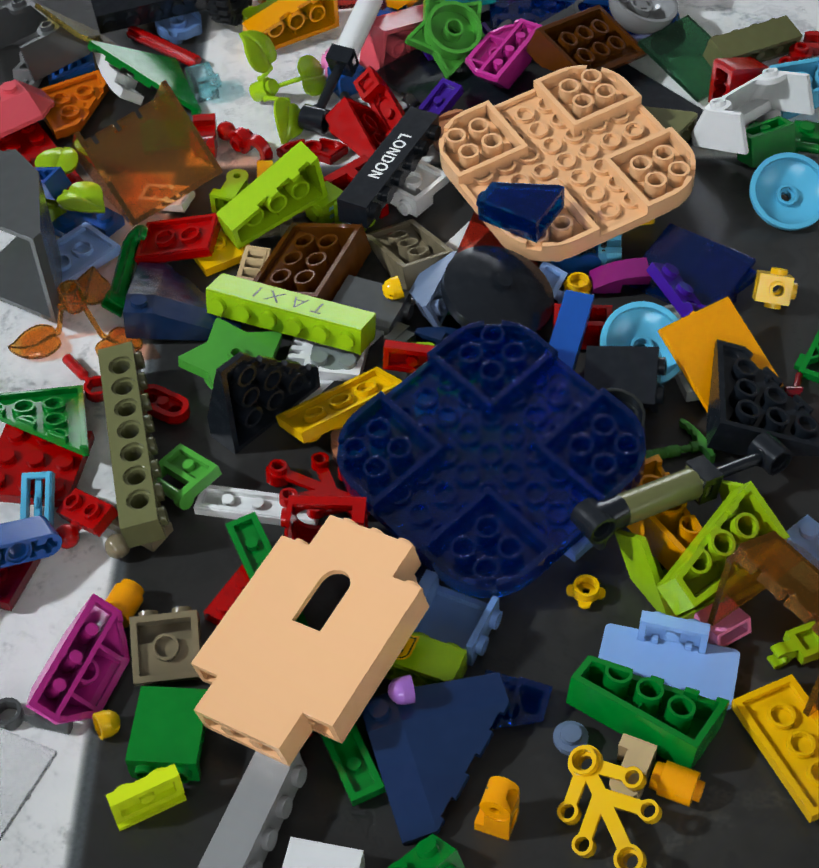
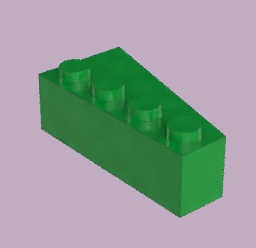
M588 655L571 676L566 703L621 735L625 733L658 745L656 755L693 769L722 727L730 700L717 697L715 701L700 696L699 690L685 687L684 691L664 684L665 679L651 675V678H644L633 674V669Z

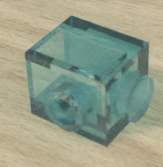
M209 61L185 67L188 84L198 103L220 98L218 88L222 87L221 79L218 73H214Z

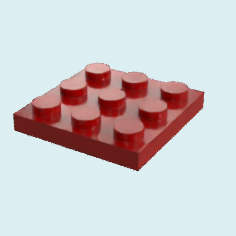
M6 424L0 437V502L21 503L22 473L53 471L55 473L54 507L59 508L64 499L77 488L88 456L84 457ZM87 431L89 453L95 440L93 431ZM35 479L31 480L30 505H34ZM43 479L42 506H45V479Z

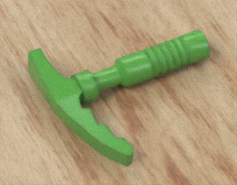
M680 418L679 426L685 429L688 434H691L692 439L696 441H691L689 444L682 446L675 444L642 451L643 460L659 454L661 459L680 456L681 453L691 452L693 454L699 451L711 463H714L716 456L713 449L707 448V439L683 418Z

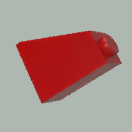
M752 57L715 59L713 61L708 102L710 103V100L724 96L759 76L763 70L769 67Z

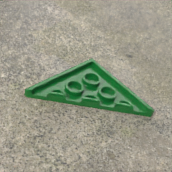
M94 40L89 41L88 49L91 52L105 55V61L122 70V67L127 69L130 73L134 74L135 80L149 89L151 86L155 87L158 91L164 93L163 97L176 106L179 107L182 104L191 111L192 116L201 113L202 110L176 58Z
M83 385L0 393L1 422L84 457L89 456Z

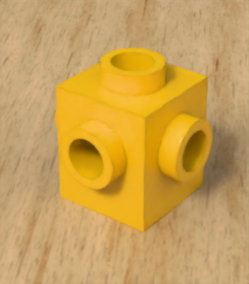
M771 267V271L757 269L752 298L754 301L764 302V307L779 310L781 305L789 306L790 300H795L798 283L794 282L795 278L788 274L787 269ZM779 285L778 290L773 291V288Z

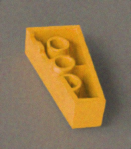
M278 0L242 22L243 31L255 30L264 33L271 39L277 50L339 27L338 0Z

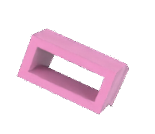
M729 595L703 608L694 615V619L711 624L708 637L709 644L726 647L752 632L751 617L739 608Z

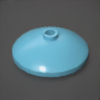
M792 152L775 154L765 159L753 173L749 185L750 201L759 217L769 225L787 231L805 229L819 220V165L805 155ZM781 195L788 196L789 201H784Z
M636 301L619 307L607 318L601 330L600 346L659 347L662 357L667 359L666 375H661L660 385L674 378L681 370L657 332L659 329L679 320L670 310L656 303Z

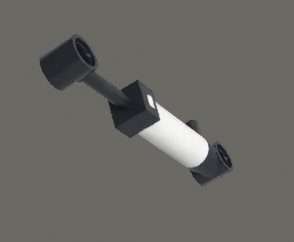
M386 0L356 1L337 44H331L325 57L331 74L317 104H305L300 110L298 125L301 129L320 134H326L329 130V124L324 116L330 110L325 108L340 76H354L359 65L358 55L379 10H384L387 7Z

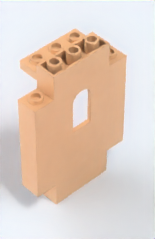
M329 515L310 544L300 538L294 540L282 535L191 662L201 680L210 684V687L194 708L195 713L204 726L289 767L312 731L342 744L429 608L423 588L418 584L415 573L421 566V562L413 543L405 538L396 539L385 535V533L377 528L372 527L369 529L360 526L352 519H341L333 515ZM342 574L350 579L349 589L320 631L296 622L316 590L327 577Z

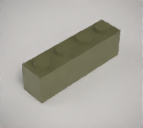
M785 15L759 24L755 23L739 30L735 29L729 33L715 35L707 42V47L702 56L712 68L713 61L717 58L752 57L762 63L788 55L789 47L800 42L803 35L788 16Z

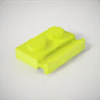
M175 764L157 768L151 771L148 776L132 783L122 784L113 792L106 794L119 831L125 830L187 800Z

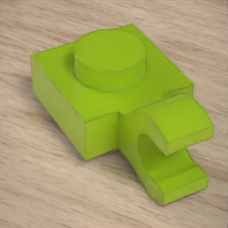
M811 621L785 631L784 642L772 645L770 649L773 654L767 656V660L773 669L785 666L795 657L801 665L819 659V626L815 621Z

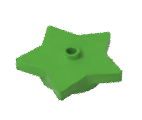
M423 0V21L406 37L405 44L432 55L445 78L449 80L465 62V58L485 36L481 24L482 2L461 3L458 1Z
M216 318L208 341L178 356L179 367L202 377L207 386L212 390L216 369L239 352L248 353L252 357L261 355L275 359L282 343V333L275 331L245 332L221 318Z

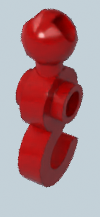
M806 31L803 42L791 45L788 56L781 57L777 64L818 56L819 31Z
M228 121L221 122L218 125V137L223 141H230L232 148L236 152L246 154L256 148L260 153L259 160L273 159L272 149L262 136L258 134L253 135L249 129L243 127L236 129L234 124Z

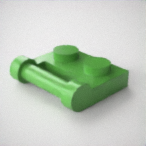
M180 443L159 461L162 477L157 478V480L162 483L165 495L172 499L177 507L187 510L193 505L194 498L222 473L218 465ZM168 474L185 484V486L178 489L162 478Z

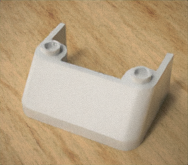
M767 68L759 76L724 96L710 100V104L706 105L691 132L692 144L696 147L744 155L748 154L746 124L770 110L813 115L815 113L810 74L779 71L778 68Z

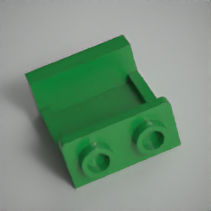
M141 686L125 758L129 774L132 778L139 780L148 776L151 771L157 768L175 764L182 784L201 780L202 773L199 764L206 727L195 713L194 708L208 689Z

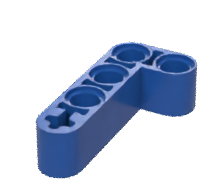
M41 515L0 524V569L46 558L58 552L62 545V538L46 517Z

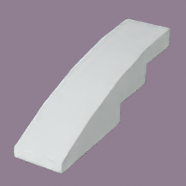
M93 52L102 77L110 89L119 98L141 106L144 96L135 90L138 81L129 74L130 72L122 67V70L105 61V55Z

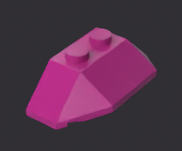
M520 18L514 21V24L504 25L492 30L483 37L465 58V64L478 78L509 90L531 63L532 57L525 50L536 29L543 25Z
M94 593L90 596L63 634L32 686L26 703L27 708L55 725L92 719V714L103 710L130 661L121 610Z

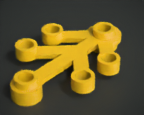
M580 745L574 748L568 758V769L573 777L564 801L557 808L559 819L567 825H575L580 821L582 811L578 804L586 784L590 789L592 797L580 831L572 840L573 851L581 858H590L595 854L597 845L594 836L602 816L617 848L613 856L615 867L628 868V859L636 856L638 863L634 868H646L647 858L645 853L638 846L631 843L615 808L638 815L647 824H655L662 817L661 807L652 799L640 800L606 789L600 777L603 776L622 781L629 790L637 792L646 785L645 774L635 766L626 768L604 761L601 752L592 745ZM592 759L591 766L588 769H582L583 761ZM632 774H639V780L636 784H629V777ZM649 806H655L654 815L645 817V809ZM570 807H574L573 816L565 818V811ZM583 840H589L588 849L583 852L579 851V844Z

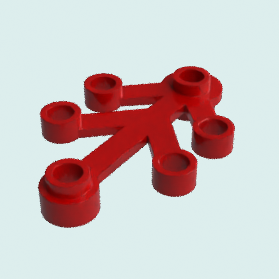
M316 452L311 456V468L317 472L320 481L290 470L289 465L282 459H274L266 467V482L269 485L282 487L290 482L309 490L298 492L290 487L282 489L279 493V503L284 508H287L289 495L367 497L368 516L374 509V498L359 488L356 481V466L353 463L344 462L338 466V479L344 482L347 492L336 487L329 470V455L324 452ZM309 509L306 512L307 516L311 519H321L326 515L343 512L352 517V510Z

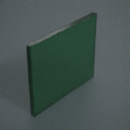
M689 15L638 42V46L697 103L709 96L712 67L702 55L707 47V42L712 37Z

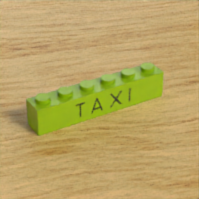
M225 273L218 276L206 288V307L209 314L360 355L375 339L376 313Z

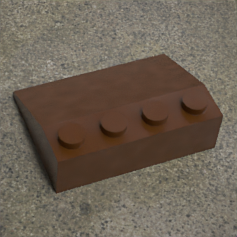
M600 5L537 28L525 50L542 68L551 71L577 65H587V69H596L600 72L602 67L614 70L648 54V51Z
M292 222L253 281L332 301L347 276L357 275L372 250L362 224Z

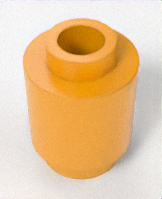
M122 579L120 583L114 585L105 601L122 611V624L124 628L130 624L129 617H134L143 603L144 589L140 584L131 579Z
M669 760L666 763L657 761L648 788L655 790L656 795L690 807L692 801L700 802L706 782L700 780L701 772Z

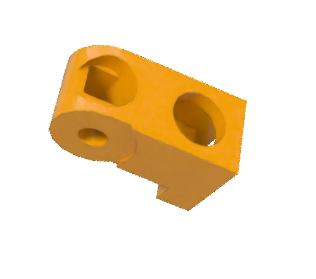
M501 776L490 777L479 804L480 809L474 822V830L509 841L519 815L520 789L515 782Z

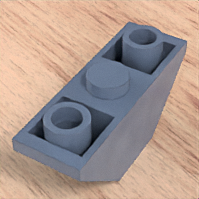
M457 251L449 253L419 273L409 290L417 307L433 327H440L448 313L441 294V281L448 263L458 254Z

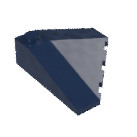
M139 262L127 291L123 317L126 338L208 341L216 318H221L240 329L242 328V322L207 313L206 294L185 276L175 272L167 263Z
M499 672L414 687L415 703L407 705L396 704L391 700L387 692L371 698L363 710L362 714L404 846L423 840L432 833L434 835L440 833L445 824V820L441 816L449 801L452 799L457 802L470 779L466 773L475 756L481 758L494 736L490 728L498 714L505 716L511 704Z

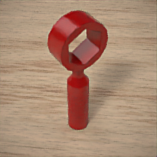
M66 354L62 358V362L80 380H85L84 392L86 398L95 403L103 402V390L91 392L93 387L102 386L101 376L89 377V372L71 354Z

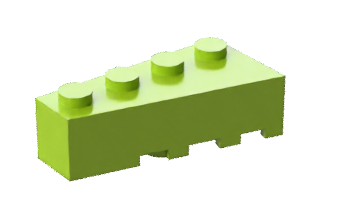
M300 141L216 213L222 231L238 250L328 196L318 157Z
M752 481L743 484L729 493L657 585V589L675 615L698 606L790 537Z

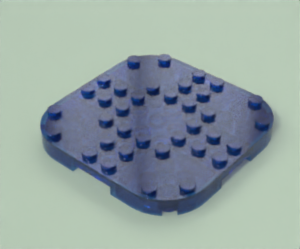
M483 320L468 324L454 331L427 353V362L385 395L380 391L353 413L339 434L336 457L343 483L352 497H367L368 512L397 539L405 538L413 543L419 560L431 571L437 573L441 581L463 594L491 598L493 595L497 597L505 596L525 588L584 537L583 533L570 520L572 510L577 504L590 497L601 501L638 486L646 464V442L644 429L632 410L604 387L600 390L596 389L558 358V351L531 329L502 320V324L485 325Z

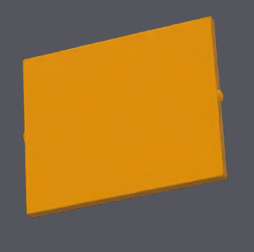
M728 296L696 312L692 311L690 315L657 331L707 413L714 348L717 340L745 346L753 353L751 361L759 369L763 370L767 366L777 375Z

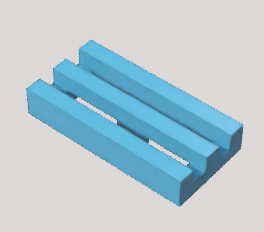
M53 471L22 473L20 519L30 517L31 480L35 479L34 516H42L43 479H45L44 517L54 527L55 473Z

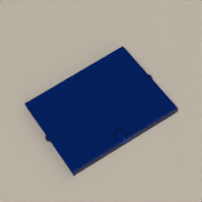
M671 223L643 256L647 257L649 266L652 262L674 265L679 270L680 277L693 288V293L704 305L713 304L727 296L730 297L756 263L755 258ZM652 278L650 284L628 285L671 304Z

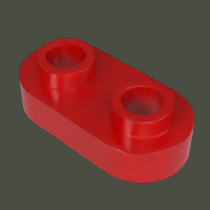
M148 384L149 389L144 390V393H148L152 410L147 411L148 414L168 424H180L189 418L191 410L186 397L160 385Z

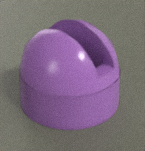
M411 675L399 676L389 684L388 695L396 704L407 705L415 703V689Z

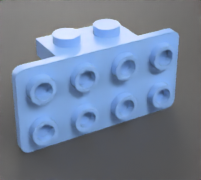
M642 610L639 629L613 623L605 626L598 658L633 669V674L644 678H651V675L665 679L664 684L684 691L685 687L699 690L700 696L715 701L717 697L730 700L727 710L732 706L740 652L734 648L707 643L711 624L700 622L693 618L684 619L658 611Z

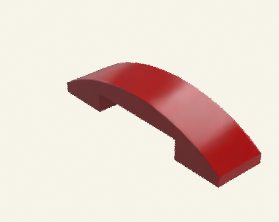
M369 66L353 84L361 99L369 103L385 132L383 139H385L404 116L405 112L385 81L373 67Z

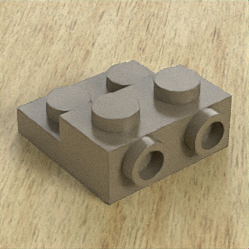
M179 606L172 608L170 613L158 614L157 610H144L138 612V616L129 617L134 686L201 679L191 665V662L202 648L200 615L197 610H192L190 606Z

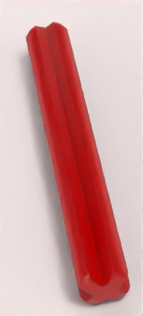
M137 26L128 28L126 33L128 38L168 57L176 58L177 61L192 68L200 66L202 59L199 55Z

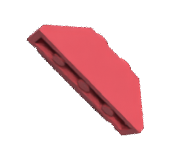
M14 79L4 82L0 85V139L44 119L50 109L55 106L54 101L42 89Z

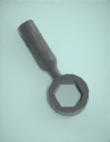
M7 697L0 699V714L7 708L17 710V714L8 721L0 719L1 731L15 730L23 721L29 722L35 728L67 735L73 729V722L55 725L37 713L31 716L25 715L22 705L17 699Z

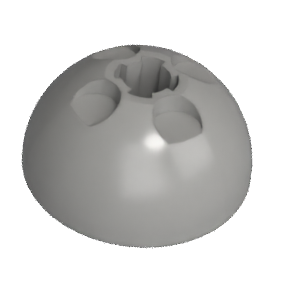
M608 0L613 18L625 30L634 34L646 35L658 32L669 25L678 12L676 0Z

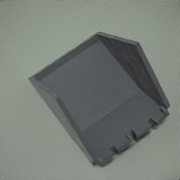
M16 149L0 150V230L16 236L0 252V301L57 324L64 317L61 255L40 175Z

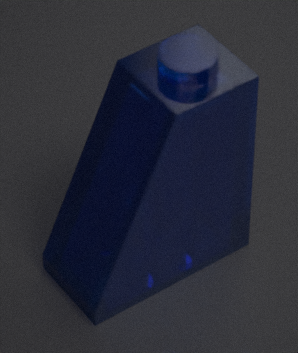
M492 182L485 191H481L478 195L476 205L478 206L479 219L537 243L564 208V187L546 184Z

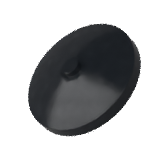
M487 245L467 248L450 260L442 277L441 294L450 314L465 329L490 341L518 343L531 339L544 329L553 312V291L545 275L530 260L506 248Z

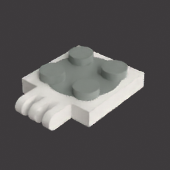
M294 337L286 360L296 361L301 365L313 364L317 366L319 379L346 382L363 373L370 345L360 355Z

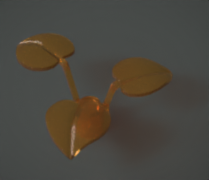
M92 266L77 280H66L57 287L61 302L57 304L58 319L56 330L47 324L35 325L19 335L12 344L8 345V349L13 354L25 359H42L55 353L62 345L60 338L57 336L62 333L64 310L70 314L85 312L99 337L103 339L96 344L95 351L97 356L99 349L132 341L136 352L143 348L142 339L126 338L125 327H116L108 335L103 333L87 305L100 304L105 294L110 290L111 285Z

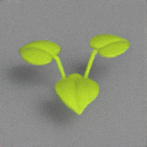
M255 30L243 31L239 33V36L242 39L247 60L256 72L263 73L257 77L258 81L250 85V95L256 102L275 101L273 109L281 144L288 143L303 131L298 125L301 109L297 104L291 103L289 98L276 97L275 95L280 87L302 81L306 94L310 96L320 95L327 83L324 69L315 57L305 55L299 59L297 64L300 76L277 83L275 79L267 77L273 70L271 63L277 59L273 42L262 32Z
M71 147L51 148L40 153L35 159V167H61L65 174L72 173L79 163L78 154ZM90 181L72 184L69 190L64 189L56 200L46 199L52 222L66 213L67 210L105 213L103 191L97 183Z

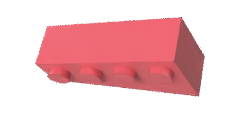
M423 4L377 16L361 49L359 64L366 69L371 66L377 71L415 50L416 48L405 44V40L423 21Z

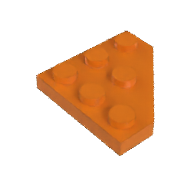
M99 70L41 88L55 103V106L45 116L44 121L56 140L80 132L109 91L108 85Z

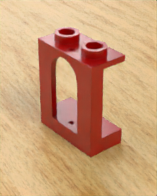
M289 495L287 508H282L281 527H286L284 529V536L294 540L300 538L307 543H311L322 525H309L301 522L297 514L303 510H352L351 519L358 525L369 528L367 497Z

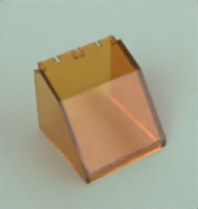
M166 80L161 82L154 100L138 108L142 118L139 119L133 111L117 121L121 129L120 131H117L116 127L111 124L97 132L95 136L100 142L97 145L91 137L84 140L79 131L74 133L71 148L77 152L80 164L93 182L101 187L103 195L132 228L223 173V170Z
M775 531L740 543L737 550L726 559L708 623L714 626L761 591L767 589L778 601L783 600L788 594L790 597L784 602L783 606L791 610L805 624L815 618L817 622L811 629L819 636V561L806 549ZM819 675L803 711L807 717L819 709Z

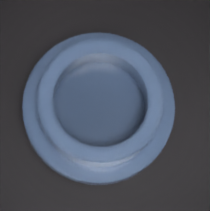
M564 721L554 729V745L565 755L569 756L574 748L588 744V731L579 722Z

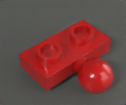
M75 488L55 511L62 519L70 522L69 524L60 525L56 529L62 538L61 548L70 549L75 547L79 542V531L81 529L100 537L118 515L117 509L113 505Z

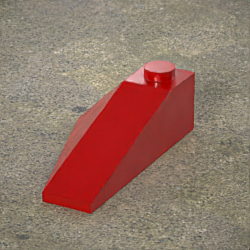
M344 96L324 116L329 124L328 129L330 133L340 139L360 157L365 155L370 158L384 141L383 136L385 132L372 108Z

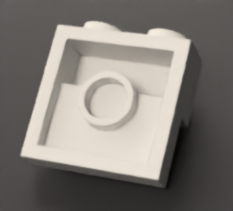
M420 160L415 171L408 175L404 185L395 192L390 204L397 207L402 215L407 216L411 214L417 218L433 204V195L447 185L449 179L443 170Z

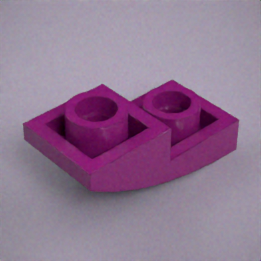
M647 257L614 261L590 270L589 278L593 293H621L622 285L650 284L651 276L646 271L649 267Z

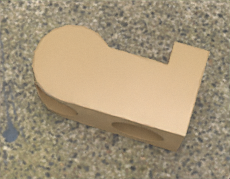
M623 733L618 744L617 760L622 761L621 766L638 767L645 774L647 783L656 761L658 745ZM632 774L629 777V784H636L639 780V774ZM611 778L609 780V790L640 799L643 794L644 788L633 792L622 781Z

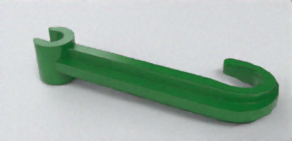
M143 224L134 227L124 239L111 288L101 302V307L120 318L124 310L126 294L135 265L134 257L140 241H144L148 233V228Z

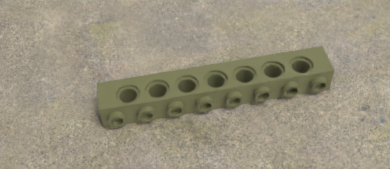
M132 341L99 349L98 358L119 527L128 548H133L166 539L164 526L169 525L165 506L161 507V501L166 500L162 483L157 480V478L162 477V472L158 459H154V455L159 454L155 437H151V433L155 432V426L151 414L147 413V411L152 410L148 393H144V390L149 389L146 375L144 372H141V369L145 368V362L142 352H136Z

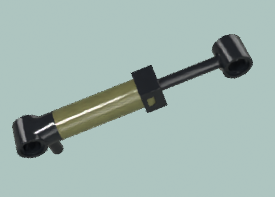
M763 432L750 443L748 455L715 467L704 455L686 461L683 470L601 501L593 497L586 498L572 510L570 520L596 549L603 550L606 548L607 541L615 530L693 500L698 505L717 498L723 478L751 467H762L769 475H777L790 464L793 453L771 432Z

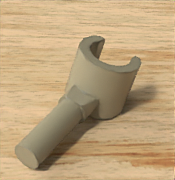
M290 218L280 224V227L274 228L260 236L259 239L275 235L282 237L293 222V219Z

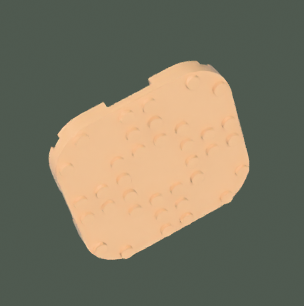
M577 65L549 73L533 80L534 88L494 106L487 100L460 112L444 126V133L439 138L440 163L448 179L506 249L512 250L533 261L560 262L576 256L676 209L686 201L694 187L696 159L689 144L672 126L665 129L641 104L642 95L624 77L603 67L600 72L596 69H587V65Z

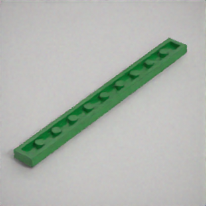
M256 512L225 523L228 534L249 580L272 550V546ZM301 612L296 622L309 627L303 612ZM354 724L342 744L320 734L353 807L386 792L385 786L356 724Z

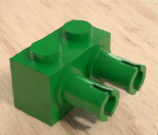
M781 116L760 123L757 121L750 123L745 128L749 153L746 155L737 153V160L751 168H757L770 156L784 152H796L795 123Z

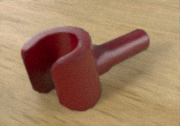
M801 372L796 373L793 386L784 387V391L792 398L796 394L801 397L803 391L801 386L803 374Z

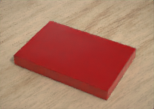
M216 213L147 222L145 225L148 228L147 237L144 241H140L134 260L138 265L139 262L161 263L212 256L221 228Z

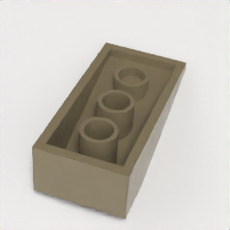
M414 219L366 233L371 249L389 276L394 277L398 275L402 289L406 290L411 289L419 273L454 251Z

